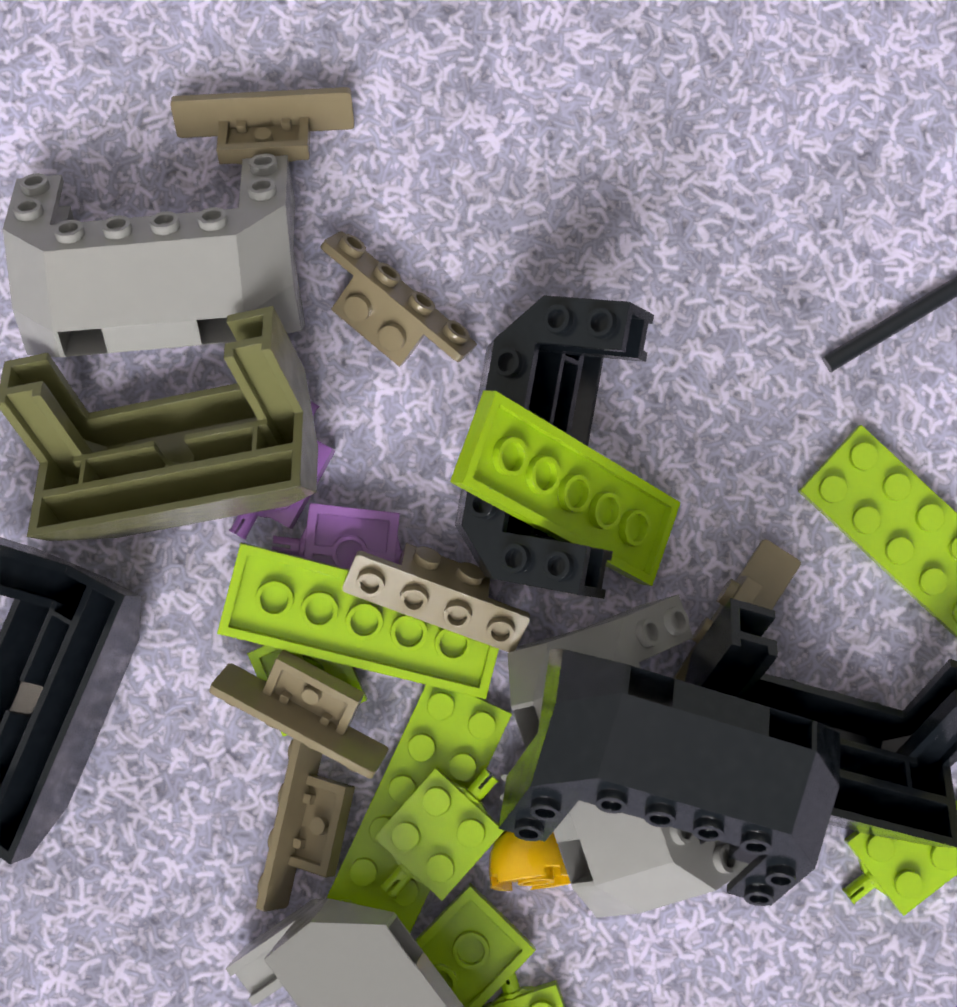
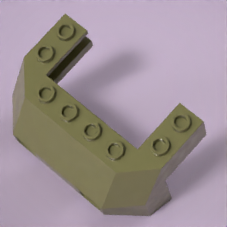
M274 306L227 315V324L236 341L225 343L224 360L237 381L236 384L89 413L49 353L4 361L0 380V411L39 462L27 537L46 541L119 538L287 507L316 493L318 442L306 372Z

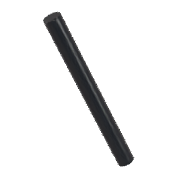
M957 276L823 356L822 360L829 372L835 371L956 298Z

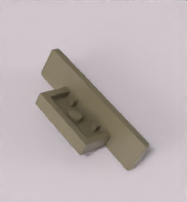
M349 87L181 95L171 97L170 103L176 134L179 138L218 136L216 151L219 164L242 165V159L252 158L259 154L288 155L289 162L309 160L310 131L349 130L354 128L352 93Z
M340 231L325 239L320 246L326 254L353 275V278L331 310L399 367L406 362L424 336L456 362L463 360L477 346V343L470 338L469 332L463 325L447 319L435 309V304L428 296L411 289L401 280L399 273L392 266L380 263L369 254L363 242L357 237Z
M762 540L736 581L730 579L723 587L716 602L720 603V606L711 619L706 617L698 626L692 638V641L696 643L673 678L685 682L691 653L730 598L773 609L801 565L800 560L769 540Z
M409 543L405 544L399 564L364 551H357L342 588L345 593L506 652L516 650L530 622V614L528 612L488 598L490 578L485 577L477 565L469 562L460 563L441 556L432 548L425 546L417 547Z
M283 650L276 658L267 682L229 663L211 683L209 692L224 700L227 704L237 707L263 721L269 727L289 735L305 744L308 748L326 755L346 766L349 770L357 772L366 778H373L389 750L382 743L350 727L365 694L364 692L286 650Z
M294 738L288 748V766L284 783L278 792L279 806L274 827L268 837L269 850L264 872L257 886L259 894L256 909L264 912L287 908L297 868L325 878L336 875L355 786L319 776L318 771L322 753L308 748L305 744Z

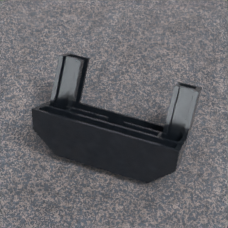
M542 296L486 348L476 409L483 390L497 391L588 446L603 359L646 362L648 352L644 351L648 324H653L654 314L627 301ZM461 488L455 526L485 577L605 599L606 589H602L606 562L607 560L611 561L613 551L558 541Z
M0 537V595L14 598L0 631V858L8 864H13L30 857L70 803L138 644L142 596L106 577L47 552Z
M730 598L691 653L685 682L810 719L840 732V784L829 825L864 834L934 847L957 848V809L951 774V766L957 761V661L949 659L904 710L799 683L795 680L766 674V671L778 657L777 641L764 638L762 635L776 618L775 610Z
M550 649L538 733L506 777L498 829L512 832L516 837L525 841L541 840L545 842L576 803L583 801L596 805L603 812L613 814L624 813L642 818L648 824L655 827H673L693 833L700 840H718L728 843L729 858L748 863L749 865L727 884V893L742 897L751 905L771 906L816 867L839 790L840 732L810 719L632 665L566 649Z

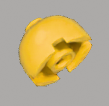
M504 831L494 842L489 854L490 888L493 890L513 891L512 882H518L519 886H532L530 890L571 884L554 832L544 842L541 840L525 841L516 837L512 832Z

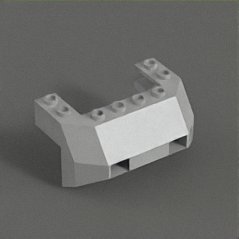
M259 154L252 158L242 159L238 208L222 209L212 207L201 212L176 214L166 211L153 216L132 218L113 216L106 220L80 222L74 220L71 206L58 207L64 184L62 175L46 176L36 173L16 179L3 226V236L12 310L27 355L49 353L51 357H71L235 342L236 339L227 324V315L274 306L287 334L302 331L305 327L293 252L295 197L288 155Z
M679 594L633 607L583 629L518 646L516 650L507 653L511 708L525 749H527L538 733L550 649H566L640 668L639 662L693 638L689 619L682 606ZM578 801L553 831L572 889L597 918L640 914L716 891L730 882L749 865L748 863L729 858L728 843L718 840H700L693 833L673 827H655L648 824L642 818L624 813L613 814L603 812L596 805L583 801Z
M329 898L310 900L244 946L226 967L229 975L236 974L250 993L248 1000L252 1006H255L281 987H284L298 1007H464L394 912Z

